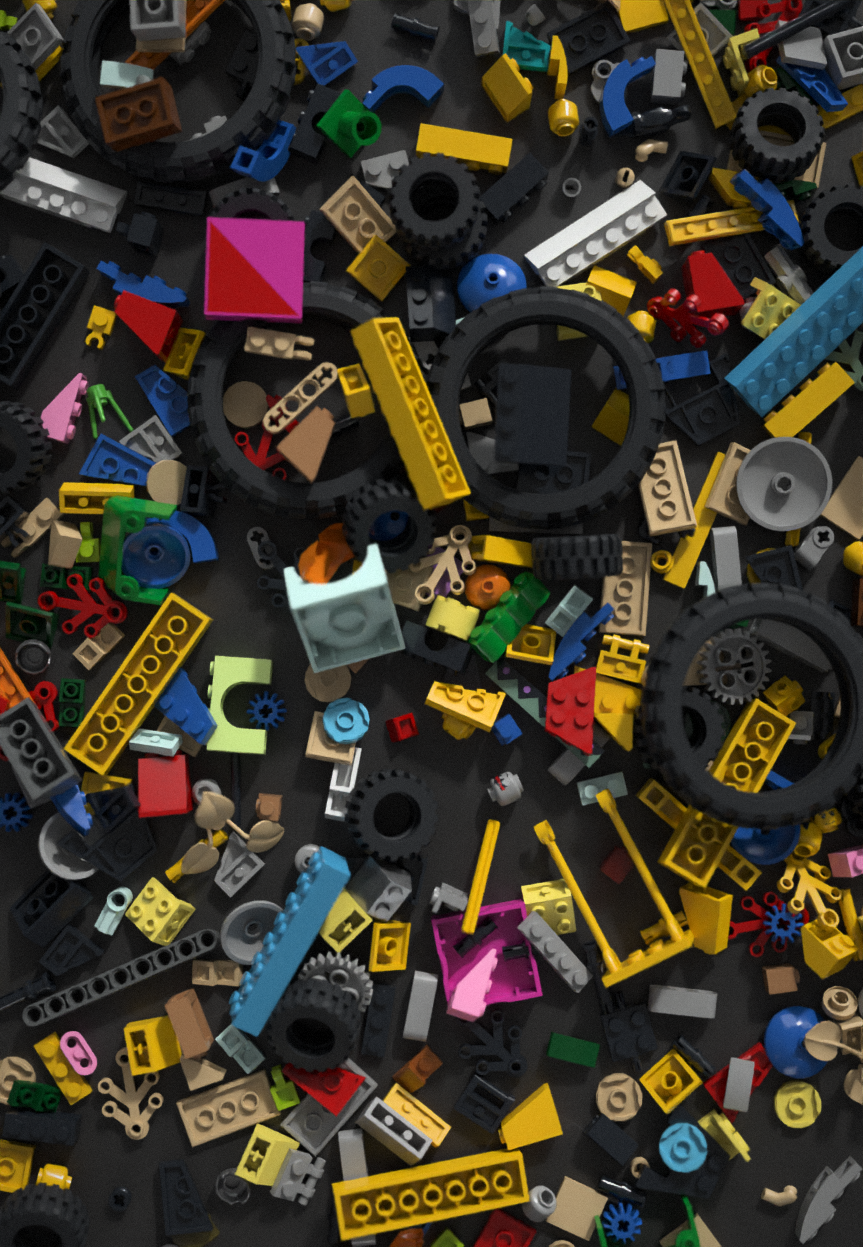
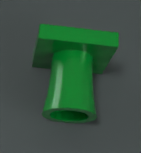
M347 89L341 93L316 125L349 158H352L361 145L368 146L375 143L381 134L382 128L378 116L370 112Z

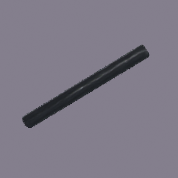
M829 0L744 45L742 54L747 59H750L854 4L856 0Z

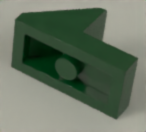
M0 561V601L22 603L26 569L20 568V564Z

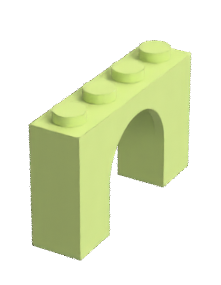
M215 656V662L211 661L210 675H213V685L208 686V699H211V707L208 710L218 727L206 743L207 750L266 755L267 731L232 726L225 718L223 702L227 693L235 686L241 684L271 685L273 673L272 660Z

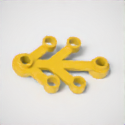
M793 851L784 859L787 866L783 877L777 882V888L783 893L793 888L792 878L796 871L800 879L794 898L787 904L788 910L793 914H798L804 908V897L807 892L818 914V926L822 930H831L839 922L838 915L835 911L825 908L817 890L825 894V898L830 903H836L842 897V893L838 888L823 883L831 876V872L826 866H820L806 857L798 856ZM807 870L814 872L815 878L810 876Z

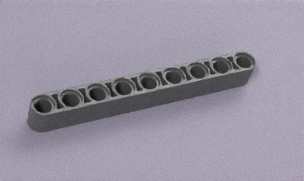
M212 929L201 930L31 1004L23 1011V1021L32 1027L44 1025L212 952L221 945L220 933ZM208 933L214 937V943L210 947L204 943V938ZM186 943H190L192 946V953L189 956L183 953V946ZM165 952L169 953L171 957L168 965H164L161 961V957ZM144 961L149 965V971L145 975L140 971V965ZM122 971L127 974V981L124 984L120 983L118 979ZM101 980L106 986L102 994L97 990V984ZM78 990H81L84 994L81 1003L77 1002L75 998ZM57 999L62 1003V1009L59 1012L54 1009V1003ZM35 1009L40 1012V1019L37 1022L32 1016Z

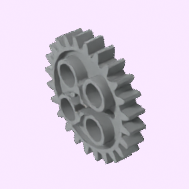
M725 629V633L721 631L717 634V637L714 636L710 640L711 644H705L706 652L698 653L703 657V661L696 662L702 666V669L698 670L697 673L704 676L699 682L707 683L704 691H712L711 698L718 697V702L724 703L726 701L729 705H733L734 702L741 705L743 700L751 702V696L758 697L757 689L765 690L762 681H769L765 673L772 671L766 668V664H769L771 660L764 657L769 651L761 650L764 642L756 643L758 636L750 637V631L742 632L741 629H734V631L732 629ZM742 648H744L746 651V656L744 659L741 657L740 654ZM721 651L724 653V660L722 663L719 660V653ZM753 663L752 666L734 668L733 670H721L718 672L715 670L716 667ZM746 671L749 673V679L747 682L744 680V674ZM724 675H726L728 678V682L725 686L722 683V678Z
M328 952L327 958H324L320 953L317 960L311 957L309 963H304L303 969L299 972L298 980L308 981L309 978H316V981L324 979L328 980L332 985L336 983L342 987V991H347L352 996L351 1000L356 1001L359 1011H366V1007L370 1004L373 994V981L369 980L370 973H364V965L357 966V959L350 962V955L343 959L340 952L337 953L336 957H333L331 952Z

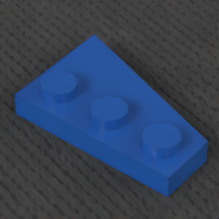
M780 55L776 59L786 72L826 112L843 111L848 105L825 68L821 70L784 63L781 61Z
M156 365L135 376L171 437L190 427L187 410V392Z
M100 434L79 475L146 486L147 474L156 463L111 438Z
M179 668L154 707L198 743L206 745L218 725L207 706L199 698L198 691L189 681L185 669Z

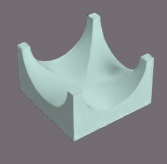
M377 544L367 546L368 555L366 561L355 574L336 583H308L295 573L293 567L284 569L291 609L314 673L405 649L396 609L391 598Z

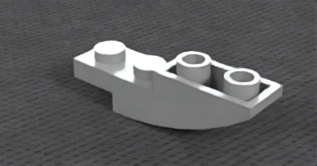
M851 1156L835 1172L826 1166L807 1192L801 1205L795 1228V1234L803 1244L807 1240L814 1238L817 1234V1229L823 1223H828L833 1218L836 1209L831 1201L838 1199L843 1194V1189L849 1183L855 1182L860 1176L862 1168Z

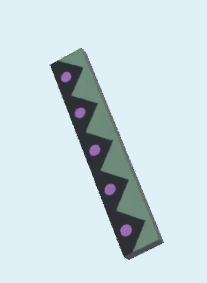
M500 657L485 674L545 728L547 698ZM555 737L589 769L605 752L593 740L591 756H586L580 749L573 745L569 746L562 742L559 737Z

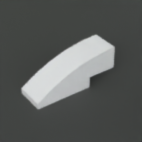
M355 747L352 766L339 763L334 764L325 818L345 822L344 815L348 814V809L345 808L346 801H351L352 795L349 793L352 788H355L362 748Z

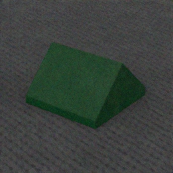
M7 602L6 638L20 642L36 639L43 641L51 649L60 614Z

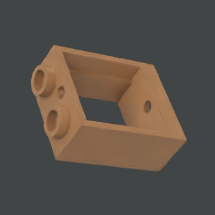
M191 988L172 996L165 1004L185 1059L193 1057L195 1060L207 1054L206 1051L210 1049L214 1038L195 989Z

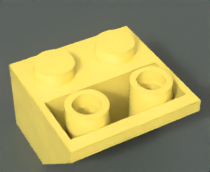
M344 886L318 932L337 952H340L373 919L372 916L363 911Z
M257 1123L235 1175L255 1184L273 1186L289 1148L297 1150L300 1143Z

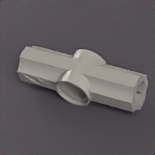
M781 245L775 247L763 257L776 276L775 280L779 289L785 295H789L791 299L802 305L814 293L807 284V277L798 265L793 264Z

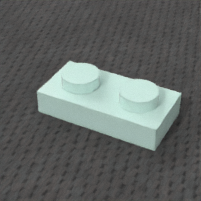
M138 729L129 741L130 750L174 756L183 741L182 735Z
M622 771L576 782L582 806L598 802L596 794L607 788L614 798L628 795Z

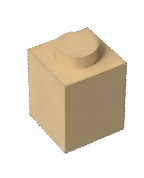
M487 398L459 405L460 425L464 426V430L492 424Z

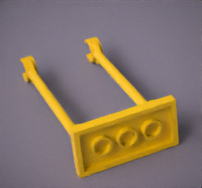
M608 788L596 794L597 800L604 812L609 814L665 920L666 927L671 936L670 939L664 942L662 939L651 943L649 945L650 948L646 951L636 950L628 955L629 958L626 961L620 962L616 953L608 945L554 841L555 835L550 824L545 820L534 826L539 840L550 851L602 951L603 959L608 968L602 978L606 988L691 947L694 940L691 930L683 932L679 923L670 912L616 809L615 799Z

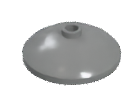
M58 812L46 821L40 831L38 850L41 860L49 871L60 878L68 880L86 878L94 874L99 868L81 859L69 850L64 849L57 843L73 829ZM91 815L93 827H90L89 836L84 837L80 834L89 846L106 833L99 819L94 815Z
M252 901L232 911L224 921L220 933L221 945L227 956L240 964L252 965L251 962L257 951L260 952L264 946L263 940L268 932H272L275 927L274 921L279 912L283 913L284 910L272 902Z

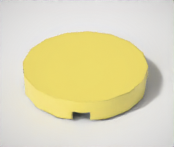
M791 1080L777 1089L773 1107L778 1118L787 1126L805 1128L812 1125L817 1116H819L821 1112V1099L811 1084L802 1080Z

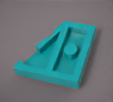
M506 21L503 55L506 53L510 59L513 58L520 69L548 72L550 45L542 40L535 39L527 31H520L513 26L512 22Z

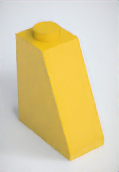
M489 535L472 536V540L468 544L472 560L532 568L531 543Z
M691 882L680 887L679 892L689 929L694 935V947L710 955H715L727 948L733 895L708 886L705 888L698 887Z
M548 1083L540 1086L501 1121L502 1129H499L498 1132L501 1143H506L508 1150L563 1134Z

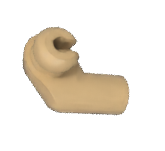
M652 139L644 141L635 150L636 160L645 162L648 159V155L652 152L666 154L668 142Z
M788 1185L784 1188V1192L777 1193L764 1188L761 1199L776 1206H784L795 1202L797 1199V1189L794 1186Z

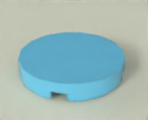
M351 698L337 699L330 703L324 712V731L336 743H356L368 731L370 720L368 711L362 703L356 702Z
M676 1123L669 1126L663 1132L659 1142L662 1160L672 1170L689 1173L698 1169L704 1163L707 1154V1142L703 1133L691 1124Z

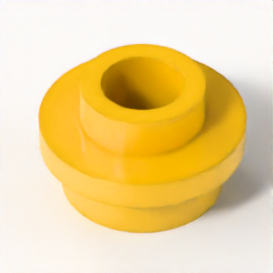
M659 550L652 555L650 564L655 572L667 573L672 569L674 559L668 551ZM660 559L667 561L664 566L658 565Z

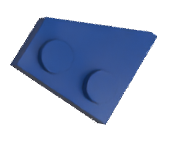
M346 41L296 47L297 55L315 83L323 86L358 62Z

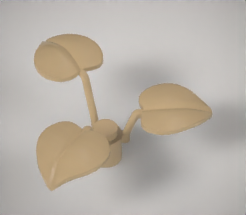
M204 791L195 820L198 826L206 828L208 844L200 842L193 845L183 858L181 871L184 874L202 873L211 869L217 863L219 852L216 848L212 847V829L220 830L224 827L225 823L248 840L246 847L251 852H264L275 846L283 836L284 828L276 821L263 820L252 827L250 835L246 834L230 820L235 811L233 803L224 796Z
M820 1022L805 1035V1048L816 1059L822 1061L834 1059L837 1055V1047L858 1056L863 1063V1049L861 1052H858L839 1043L842 1032L838 1025L833 1022ZM859 1064L858 1069L850 1070L847 1073L843 1086L845 1093L862 1105L863 1064Z

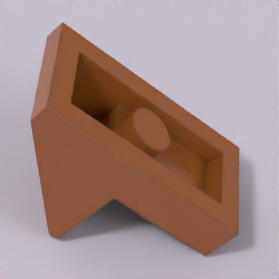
M426 1045L392 1078L407 1092L412 1093L424 1086L425 1080L443 1062Z

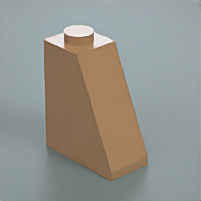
M318 406L277 446V451L311 484L316 479L335 424L332 421L334 419L332 414L325 408L321 410Z

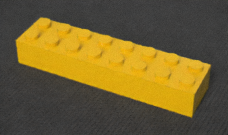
M399 318L371 319L352 330L354 345L362 357L363 366L369 374L372 388L378 396L381 410L387 418L390 432L396 440L399 454L406 464L409 478L415 486L418 500L424 510L448 505L471 494Z
M170 593L64 750L102 776L108 774L129 744L131 738L154 708L155 703L178 669L182 667L213 622V619L178 595Z
M752 699L751 702H747L726 738L722 750L720 749L717 754L718 757L712 763L708 772L732 788L744 792L758 793L796 722L760 700ZM689 805L657 862L692 884L705 888L738 827L714 820Z
M506 1148L332 1184L338 1227L342 1240L529 1202L523 1156L518 1148L511 1150Z

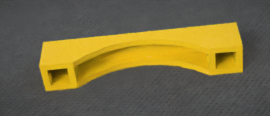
M652 778L635 795L673 829H676L687 810L686 807ZM728 845L717 865L746 891L762 873L730 845Z

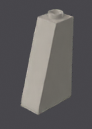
M754 619L749 629L750 636H758L757 640L820 672H827L828 669H832L822 650L803 632L782 622Z

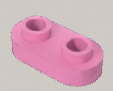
M76 1031L66 1032L60 1039L61 1051L76 1073L80 1075L91 1074L97 1066L96 1056L80 1033ZM71 1038L76 1042L73 1048H69L67 1045L68 1040ZM83 1058L88 1060V1065L85 1068L80 1066V1061Z

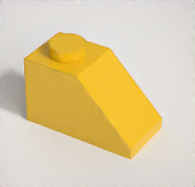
M712 168L708 179L728 206H733V209L752 207L751 201L736 192L734 186L730 183L733 176L739 172Z
M360 363L337 369L351 418L363 417L375 412L370 388Z

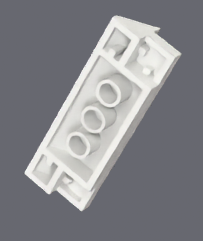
M33 158L28 159L23 169L16 170L13 174L15 179L3 191H0V195L5 199L111 233L116 216L120 214L128 193L125 190Z
M639 180L526 253L524 257L546 287H558L566 281H571L645 233L648 228L664 219L667 213L655 197L656 192Z

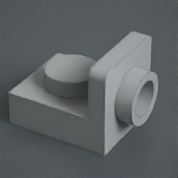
M791 712L790 719L796 722V725L788 739H793V744H807V740H814L815 712Z

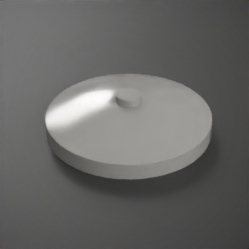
M794 437L771 438L755 446L742 460L736 477L737 497L745 513L757 524L776 531L796 530L813 522L825 509L832 491L831 471L822 453L810 443Z

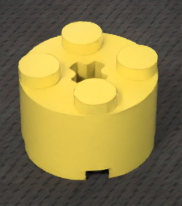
M437 595L425 625L444 634L457 636L458 639L468 641L476 625L480 610L471 606H464L457 600Z

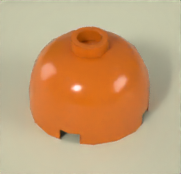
M483 564L476 567L475 573L468 575L465 581V594L468 601L474 607L481 610H491L497 607L502 594L510 590V580L507 574L501 568L491 564Z

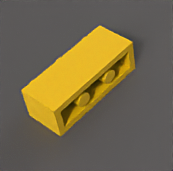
M64 482L59 490L60 513L104 514V505L112 496L135 498L134 484Z

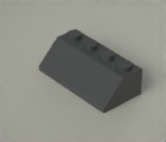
M29 697L0 715V746L33 801L62 794L82 781V778L38 706Z

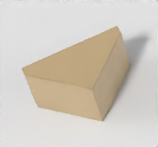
M54 519L51 521L48 565L67 569L73 567L82 542V537L74 523Z
M856 1013L847 1020L833 1019V1022L838 1025L842 1032L839 1043L856 1051H861L863 1049V1019ZM840 1048L842 1055L850 1054V1052Z
M183 1053L180 1057L190 1091L222 1080L227 1071L202 1057L195 1060L193 1057L185 1059Z

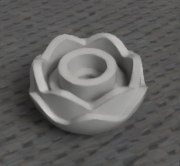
M203 778L195 783L191 793L194 802L200 805L204 791L221 795V790L215 780Z

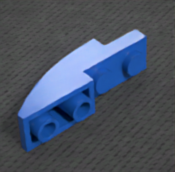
M746 170L735 174L730 183L734 186L736 192L745 196L751 201V205L756 210L763 213L758 221L763 225L764 230L778 238L780 244L790 251L802 247L804 240L798 221L788 202L768 178L758 182Z
M100 261L96 268L102 275L115 282L113 290L119 295H122L123 290L168 308L188 307L190 304L186 297V292L177 287L171 289L165 286L167 282L157 276L151 278L146 275L141 283L142 279L131 272L129 275L121 272L122 268L111 261L108 264Z
M707 351L656 358L663 382L711 374ZM614 366L617 390L626 389V383L619 367Z
M609 603L605 604L592 618L586 612H583L566 632L557 648L550 668L549 678L552 681L555 678L558 680L563 678L569 672L567 667L574 662L577 665L586 656L584 651L587 647L581 641L585 639L588 642L597 633L595 628L600 623L605 626L614 617L612 612L615 609Z
M78 784L62 794L50 797L62 817L82 836H89L90 827H93L90 813L86 814L85 812L86 797L83 791H79Z

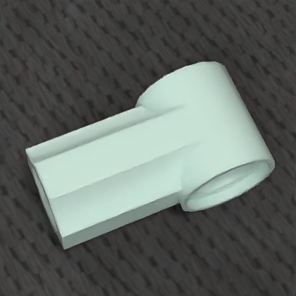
M124 886L118 887L109 894L107 902L95 924L99 931L105 934H114L127 907L132 902L133 894L130 889ZM116 894H121L125 898L124 904H119L115 900Z

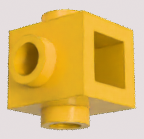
M786 676L774 682L771 687L763 692L769 705L784 716L797 710L805 702L801 694L804 691L796 680L792 682Z

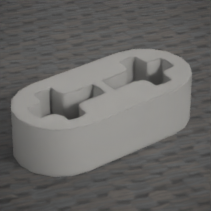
M253 527L247 533V541L254 558L261 568L266 570L275 567L272 563L270 565H267L265 562L261 563L262 558L258 554L259 544L256 541L252 542V538L255 537L254 532L264 534V537L261 538L262 542L266 540L271 541L269 535L263 528ZM266 545L263 547L267 554L272 552L271 546Z

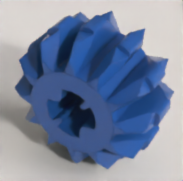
M264 691V700L260 694H256L255 698L258 703L252 700L249 701V704L255 707L254 709L247 710V714L254 713L255 715L249 719V722L252 723L258 720L256 724L257 729H260L264 723L265 730L269 731L270 722L276 729L279 727L276 719L281 722L285 721V718L279 715V713L287 712L286 708L279 709V706L285 701L282 699L276 703L277 693H274L271 699H269V692ZM266 704L269 705L268 708L273 710V713L269 714L268 718L264 717L265 714L261 713V709L265 708Z
M16 792L13 796L11 793H6L5 799L0 797V828L5 825L6 832H10L12 829L16 832L20 831L21 826L27 827L29 825L26 819L33 818V814L27 812V810H30V807L25 805L27 802L25 797L20 800L19 792ZM15 808L13 811H17V815L11 817L12 813L9 814V809Z
M783 903L781 912L774 905L772 908L775 915L768 911L765 913L772 921H763V925H771V928L765 930V934L767 935L774 931L775 934L771 940L775 942L777 937L781 936L780 942L782 945L785 944L786 936H788L791 943L795 941L791 935L792 933L800 937L801 932L796 930L795 927L802 928L804 923L795 922V920L802 917L801 913L792 916L793 913L790 911L786 912V904ZM779 918H783L784 921H790V924L787 925L789 927L787 930H784L783 927H777Z
M621 1201L618 1202V1208L610 1204L611 1212L606 1211L603 1213L605 1220L602 1221V1227L606 1228L604 1231L607 1237L612 1236L614 1243L620 1238L622 1244L625 1245L626 1238L628 1237L634 1242L633 1233L640 1234L641 1232L638 1227L642 1225V1219L638 1217L639 1211L637 1209L632 1210L630 1203L626 1204L624 1208ZM623 1220L626 1224L621 1226L620 1223L618 1224V1221Z

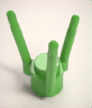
M103 384L94 385L86 389L88 395L86 400L89 406L93 439H97L94 408H97L101 422H105L102 407L108 404L107 400H109L128 431H133L125 415L115 402L110 390L106 391Z

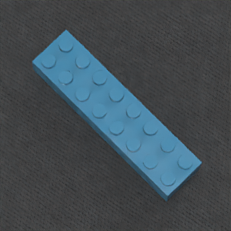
M863 247L724 378L747 406L760 417H763L863 323Z
M320 846L317 853L313 852L307 871L300 874L295 892H291L288 895L285 903L287 906L283 913L279 912L274 921L275 927L272 932H268L265 935L263 948L260 952L257 951L251 962L252 967L249 972H244L240 981V988L238 991H234L230 997L232 1026L257 1037L350 877L346 858Z

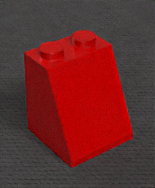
M692 252L691 256H688L681 267L686 298L694 294L699 297L701 304L695 311H689V313L709 319L716 313L724 316L737 314L744 306V299L712 252Z
M123 290L122 295H118L115 300V313L162 362L166 363L183 319L176 310Z
M177 750L174 756L144 753L145 758L138 759V791L141 804L139 807V818L183 814L193 810L189 754H182V750Z

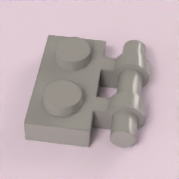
M289 1148L270 1193L274 1197L294 1201L296 1194L300 1193L301 1196L298 1202L307 1205L309 1198H312L315 1193L314 1187L318 1178H321L323 1175V1167L326 1161L323 1158L317 1157L315 1164H310L312 1161L310 1154ZM305 1174H310L306 1184H303L302 1181Z

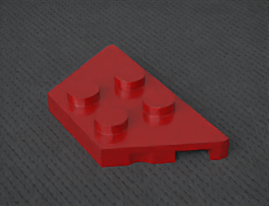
M591 667L550 682L547 686L545 731L554 737H559L562 742L569 746L573 745L580 749L586 756H591L596 667Z

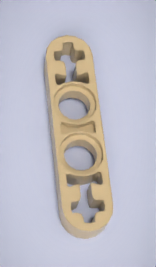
M328 362L319 365L264 416L265 429L272 434L283 431L336 382L338 376L336 367ZM323 369L325 371L332 370V378L326 377L321 381L322 388H320L317 381L312 379L316 377L319 380L323 376ZM307 384L314 385L316 387L315 395L310 397L304 395L303 387ZM295 400L298 402V410L292 413L288 412L285 408L287 401ZM281 408L284 415L289 418L285 420L283 416L279 420V427H270L269 418L276 419L280 416V412L277 410Z

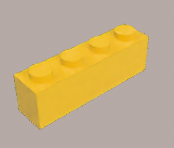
M421 123L416 157L422 159L425 153H430V157H437V153H444V158L449 159L450 156L457 158L459 165L464 163L468 170L478 171L480 168L488 170L489 173L500 175L502 172L507 173L513 139Z
M827 362L817 371L819 376L814 381L809 378L799 387L801 392L796 397L791 394L781 403L784 407L779 412L773 410L764 418L766 423L762 427L772 438L794 437L855 382L837 362L832 365Z

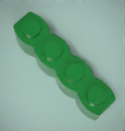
M524 572L518 575L514 580L512 588L504 592L500 597L497 607L486 613L482 625L472 630L467 642L484 660L491 663L495 662L503 654L507 645L517 637L521 628L531 620L536 610L548 599L550 591L532 573Z

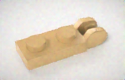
M248 327L245 352L290 360L292 358L311 360L312 354L306 351H294V345L313 346L314 339L296 336L295 334Z
M46 497L18 525L20 529L30 534L28 538H25L21 533L18 534L13 531L16 539L20 537L24 541L11 553L14 558L20 556L28 547H32L51 528V521L53 519L60 520L64 516L49 498ZM9 536L1 543L4 548L12 544Z

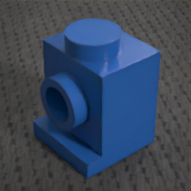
M509 713L494 722L491 728L501 745L508 744L523 734Z

